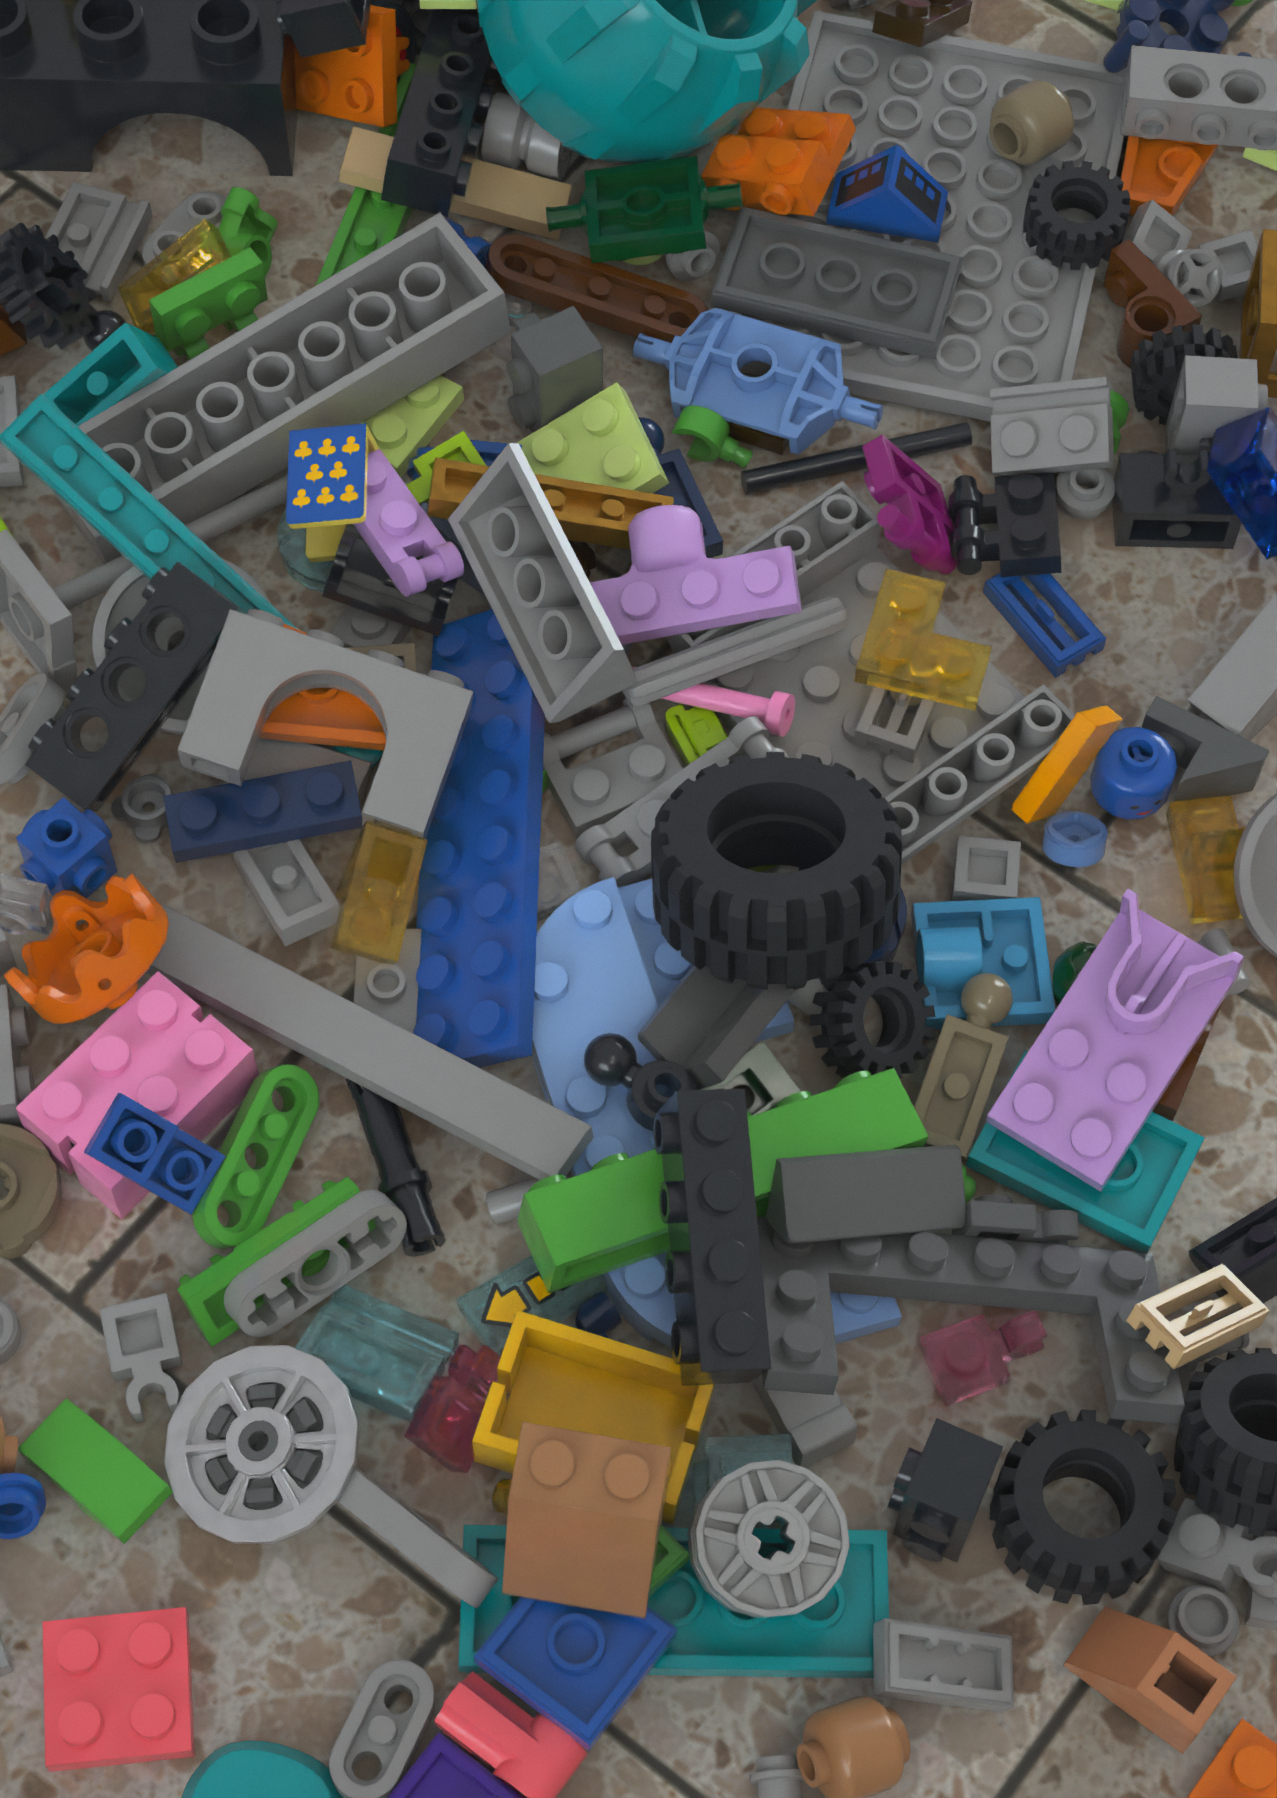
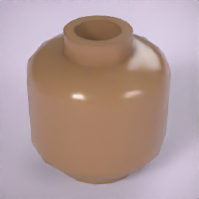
M858 1696L814 1712L805 1722L802 1734L803 1744L797 1747L796 1757L798 1767L805 1782L812 1788L818 1787L827 1798H867L891 1789L900 1781L904 1764L909 1760L911 1751L907 1730L898 1713L891 1707H884L872 1697Z

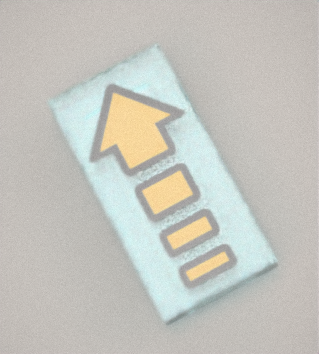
M531 1255L457 1298V1305L491 1360L495 1361L502 1355L517 1310L559 1323L577 1312L583 1303L600 1292L607 1294L608 1284L602 1275L548 1293Z

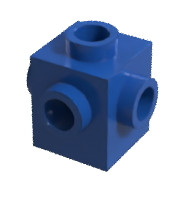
M63 797L49 810H41L33 815L25 824L22 833L16 837L24 863L20 865V870L27 881L43 895L49 892L54 896L62 890H70L88 898L118 872L109 844V840L113 837L112 833L95 812L87 809L81 813Z

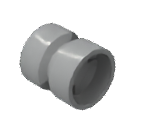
M497 92L492 99L485 121L481 150L482 161L515 170L524 162L528 171H531L532 174L561 181L567 172L573 151L562 146V142L543 129L520 105L516 104L510 94Z

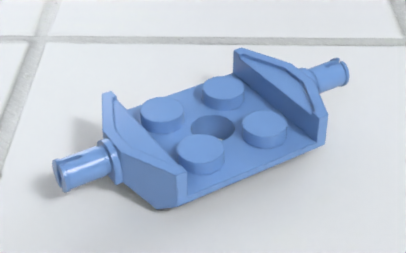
M714 308L701 312L681 337L675 335L672 343L646 336L643 333L638 335V340L634 343V358H641L665 365L666 369L669 370L671 404L675 418H679L684 407L691 405L702 406L718 413L726 421L788 439L790 453L799 455L834 426L836 420L842 421L844 418L845 420L865 425L875 430L882 418V404L850 397L849 387L844 386L841 344ZM753 361L765 362L771 366L766 374L755 378L747 377L740 372L743 366Z

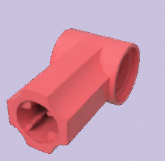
M473 1671L453 1689L434 1720L436 1727L471 1755L473 1754L491 1768L493 1775L523 1798H556L588 1755L583 1747L559 1726L539 1714L533 1718Z

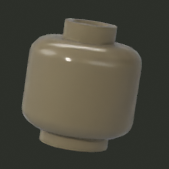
M1034 80L1025 83L1000 98L992 108L989 134L994 148L1001 156L1017 164L1028 166L1040 162L1064 147L1072 137L1074 119L1071 102L1063 92L1049 82Z

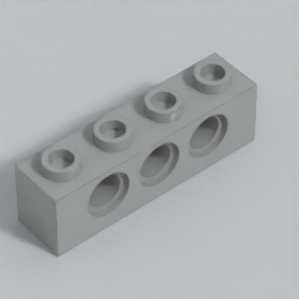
M1132 45L1123 80L1120 135L1143 137L1146 139L1196 142L1205 145L1216 144L1255 148L1258 150H1277V59Z

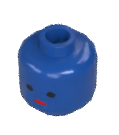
M1127 727L1113 732L1097 753L1090 776L1092 795L1100 807L1119 818L1126 820L1144 819L1155 814L1167 802L1176 775L1177 763L1174 750L1165 738L1149 729Z

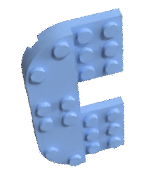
M614 877L597 882L576 893L561 904L547 918L537 932L532 1059L545 1099H549L550 1105L591 1125L593 1139L571 1168L573 1177L591 1171L596 1163L608 1156L626 1153L630 1158L653 1150L655 1146L653 1131L638 1124L628 1110V1088L622 1084L612 1087L600 1085L589 1077L584 1066V1053L587 1046L594 1038L606 1033L619 1034L628 1039L636 1051L637 1063L644 1066L647 1063L658 1061L639 1041L638 1032L693 966L681 956V950L676 951L661 933V925L655 920L653 910L652 879L622 887H617ZM788 1001L784 1003L755 1042L793 1032L795 1021ZM662 1084L655 1085L657 1092L664 1097H671L674 1094L673 1090L668 1086ZM667 1252L602 1274L610 1297L627 1322L648 1341L652 1342L655 1339L671 1348V1330L674 1321H676L674 1294L669 1293L666 1285L665 1260ZM830 1292L836 1344L900 1325L902 1316L895 1298Z

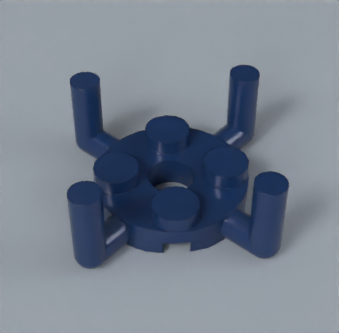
M1123 0L1117 14L1120 13V24L1116 28L1118 39L1104 56L1103 65L1105 69L1111 73H1117L1125 69L1132 45L1220 54L1229 30L1225 20L1218 16V14L1229 8L1235 0ZM1160 22L1171 25L1178 35L1166 33L1161 27ZM1240 52V53L1237 55V56L1253 57L1252 55H1250L1249 53H1246V52Z

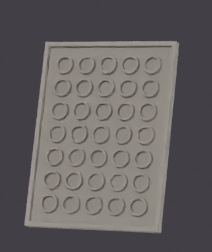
M814 10L808 32L810 55L800 72L796 75L787 109L850 114L856 131L815 216L794 214L783 216L964 257L961 276L936 359L745 314H736L841 344L844 386L849 387L850 394L991 422L990 415H992L990 389L1072 380L1096 267L1090 269L1087 263H1082L1080 270H1070V263L1063 262L1061 268L1051 265L1052 257L1047 256L1043 260L1035 254L1037 246L1029 247L1026 242V233L1023 232L1025 208L1030 187H1032L1033 181L1038 174L1044 176L1046 168L1055 165L1059 170L1062 169L1063 161L1073 160L1075 167H1081L1082 161L1093 162L1091 169L1098 171L1103 166L1110 170V179L1116 177L1124 135H1120L1122 89L1126 69L1117 73H1111L1105 69L1103 64L944 35L923 47H917L873 33L874 21ZM1034 80L1046 81L1063 92L1071 102L1074 119L1072 137L1064 147L1040 162L1028 166L1017 164L1001 156L990 140L989 128L992 108L1000 98L1025 83ZM895 145L901 147L948 191L939 243L827 225V214L836 173ZM1066 208L1057 211L1060 216L1073 222L1084 223L1096 220L1092 214L1082 209ZM753 361L743 366L740 372L762 376L770 370L771 366L765 362Z

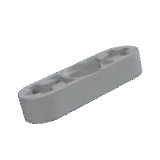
M365 1190L355 1194L236 1275L227 1286L224 1294L226 1312L241 1330L249 1336L265 1337L277 1332L392 1253L400 1245L406 1233L407 1223L405 1215L380 1191ZM374 1218L376 1227L369 1232L367 1223ZM342 1237L350 1245L346 1250L338 1242ZM319 1250L330 1251L329 1260L320 1272L312 1276H302L303 1264L310 1255ZM285 1276L293 1284L289 1289L281 1281ZM262 1294L265 1303L256 1309L254 1300Z
M354 1468L338 1502L441 1585L469 1605L478 1609L499 1578L384 1486L360 1469Z

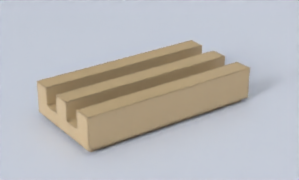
M1221 1264L1136 1304L1126 1321L1135 1330L1146 1326L1150 1333L1145 1341L1154 1350L1165 1345L1170 1351L1164 1360L1173 1369H1176L1259 1328L1270 1310L1225 1265ZM1222 1288L1228 1292V1294L1214 1301L1208 1300L1195 1306L1193 1311L1170 1322L1165 1318V1316ZM1231 1312H1234V1313H1232V1314H1230V1315H1228V1316H1226V1317H1224V1318H1222V1319H1220V1320H1218V1321H1216V1322H1214V1323H1212V1324H1210V1325H1208V1326H1206V1327H1204V1328H1202V1329H1199V1328H1201V1327H1203V1326H1205V1325H1207V1324H1209V1323H1211V1322H1213V1321H1215V1320H1217V1319H1219V1318H1221V1317H1223V1316H1225V1315H1227V1314H1229V1313H1231Z

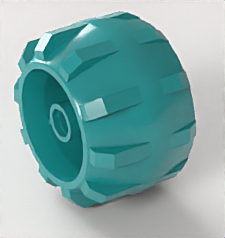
M477 0L479 25L483 29L490 55L502 78V84L517 105H520L543 129L562 142V146L585 158L600 159L610 163L639 164L685 158L694 150L731 133L751 114L758 104L797 75L809 57L810 51L807 28L796 18L817 0Z

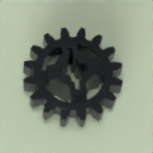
M19 223L0 235V303L9 313L8 319L12 324L20 320L25 325L27 338L31 340L39 334L45 348L49 349L57 344L63 350L94 329L91 321L98 317V312L89 302L97 298L96 293L85 287L83 280L88 277L87 272L81 268L77 260H74L75 254L71 250L63 253L59 249V241L56 235L52 234L45 239L39 225L35 224L27 229L24 223Z

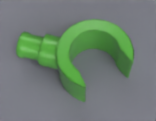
M691 405L684 407L671 432L673 434L695 436L686 456L698 461L711 462L719 457L726 462L732 461L741 468H746L753 455L751 450L738 445L739 441L728 436L730 427L722 416L702 406Z

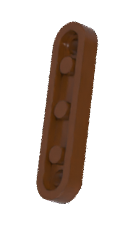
M508 234L497 238L490 246L485 264V269L506 294L559 312L574 306L583 320L638 338L640 333H643L646 336L672 343L675 335L681 337L701 312L709 310L705 302L693 293L602 262L592 263L591 258L519 234Z

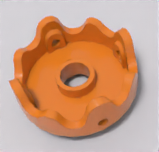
M133 873L125 879L119 876L110 877L105 885L108 895L105 901H90L77 892L62 890L56 893L50 902V913L54 921L51 934L44 940L31 941L22 947L21 953L27 966L28 976L15 967L4 973L7 982L45 1021L53 1024L73 1023L88 1018L106 1007L108 1009H116L124 1005L135 994L138 988L137 981L159 955L167 939L168 915ZM78 920H86L83 924H76Z

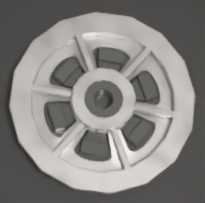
M288 1345L249 1346L214 1361L185 1389L168 1423L164 1465L174 1498L198 1527L234 1544H274L311 1528L340 1500L357 1464L360 1422L348 1387L321 1359Z

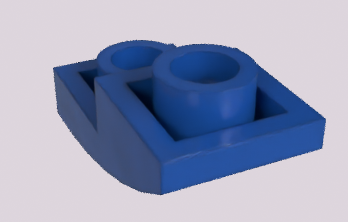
M119 1092L84 1150L85 1154L191 1215L225 1158L224 1154Z

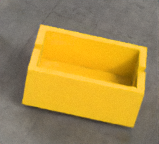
M517 1310L497 1367L498 1383L492 1381L472 1440L474 1462L513 1474L522 1422L671 1447L670 1476L662 1521L673 1525L692 1466L693 1454L697 1450L714 1395L715 1384L682 1386L680 1364L677 1365L673 1358ZM506 1393L510 1394L508 1402Z

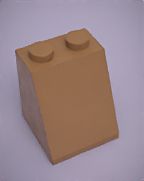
M522 1422L508 1499L502 1593L645 1619L670 1476L671 1447Z

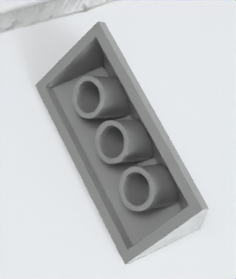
M508 443L448 518V521L548 722L557 723L638 683V680L624 648L519 443Z

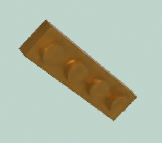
M435 457L427 516L448 520L490 466ZM534 474L567 539L576 542H587L630 550L628 525L636 514L645 509L673 505L674 497Z

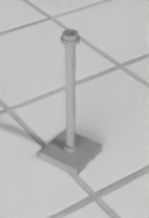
M288 474L185 524V526L203 542H206L287 502ZM5 529L0 532V623L39 674H46L64 689L66 693L77 679L73 648L72 614L69 612V609L107 591L125 571L134 565L122 555L52 589L9 531Z

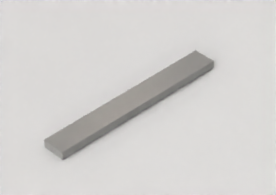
M165 905L162 906L168 915L169 921L167 939L159 955L146 971L148 974L153 976L159 971L184 993L539 1180L557 1174L567 1176L593 1139L591 1125Z

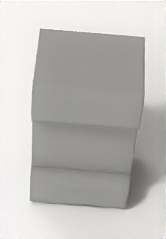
M762 1375L752 1381L796 1465L806 1467L855 1443L858 1431L857 1425L847 1406L842 1403L836 1390L834 1395L763 1389Z

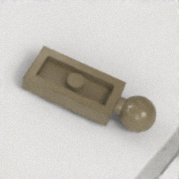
M977 974L964 985L961 992V1006L967 1015L966 1020L946 1015L914 1104V1108L929 1136L924 1147L956 1144L961 1149L963 1163L966 1161L1009 1039V1036L990 1030L992 1024L1000 1022L1009 1014L1013 1004V994L1009 984L996 974Z

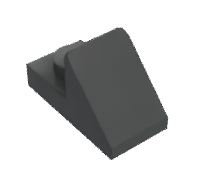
M1158 696L1155 697L1146 712L1142 728L1155 731L1168 741L1175 752L1177 766L1186 770L1179 782L1171 806L1173 809H1180L1253 791L1270 751Z

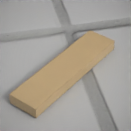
M353 126L341 166L339 182L382 193L387 159L394 137ZM465 156L464 161L473 163L465 197L454 195L449 212L559 240L561 230H554L552 232L548 230L546 207L567 205L572 185Z

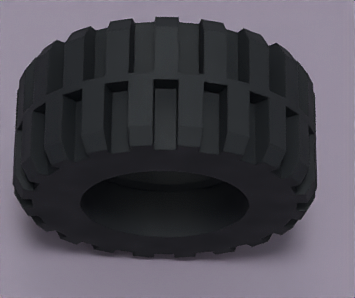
M767 752L766 757L751 759L749 754L732 757L728 765L719 767L714 763L701 769L696 775V781L687 778L670 795L671 799L668 798L659 809L655 817V827L651 831L652 891L655 920L661 925V933L667 942L676 951L681 950V956L700 971L707 966L711 968V974L715 978L731 984L734 979L747 981L749 988L768 990V984H786V990L804 988L809 980L819 978L821 983H825L839 978L843 973V968L846 966L854 970L872 956L873 950L877 951L892 933V924L897 921L900 908L902 831L897 825L898 817L890 803L884 797L881 798L882 794L867 779L863 777L860 780H856V775L850 768L839 763H835L831 767L822 764L820 757L802 754L801 759L785 757V752ZM765 865H788L803 868L804 870L790 873H763L748 869Z

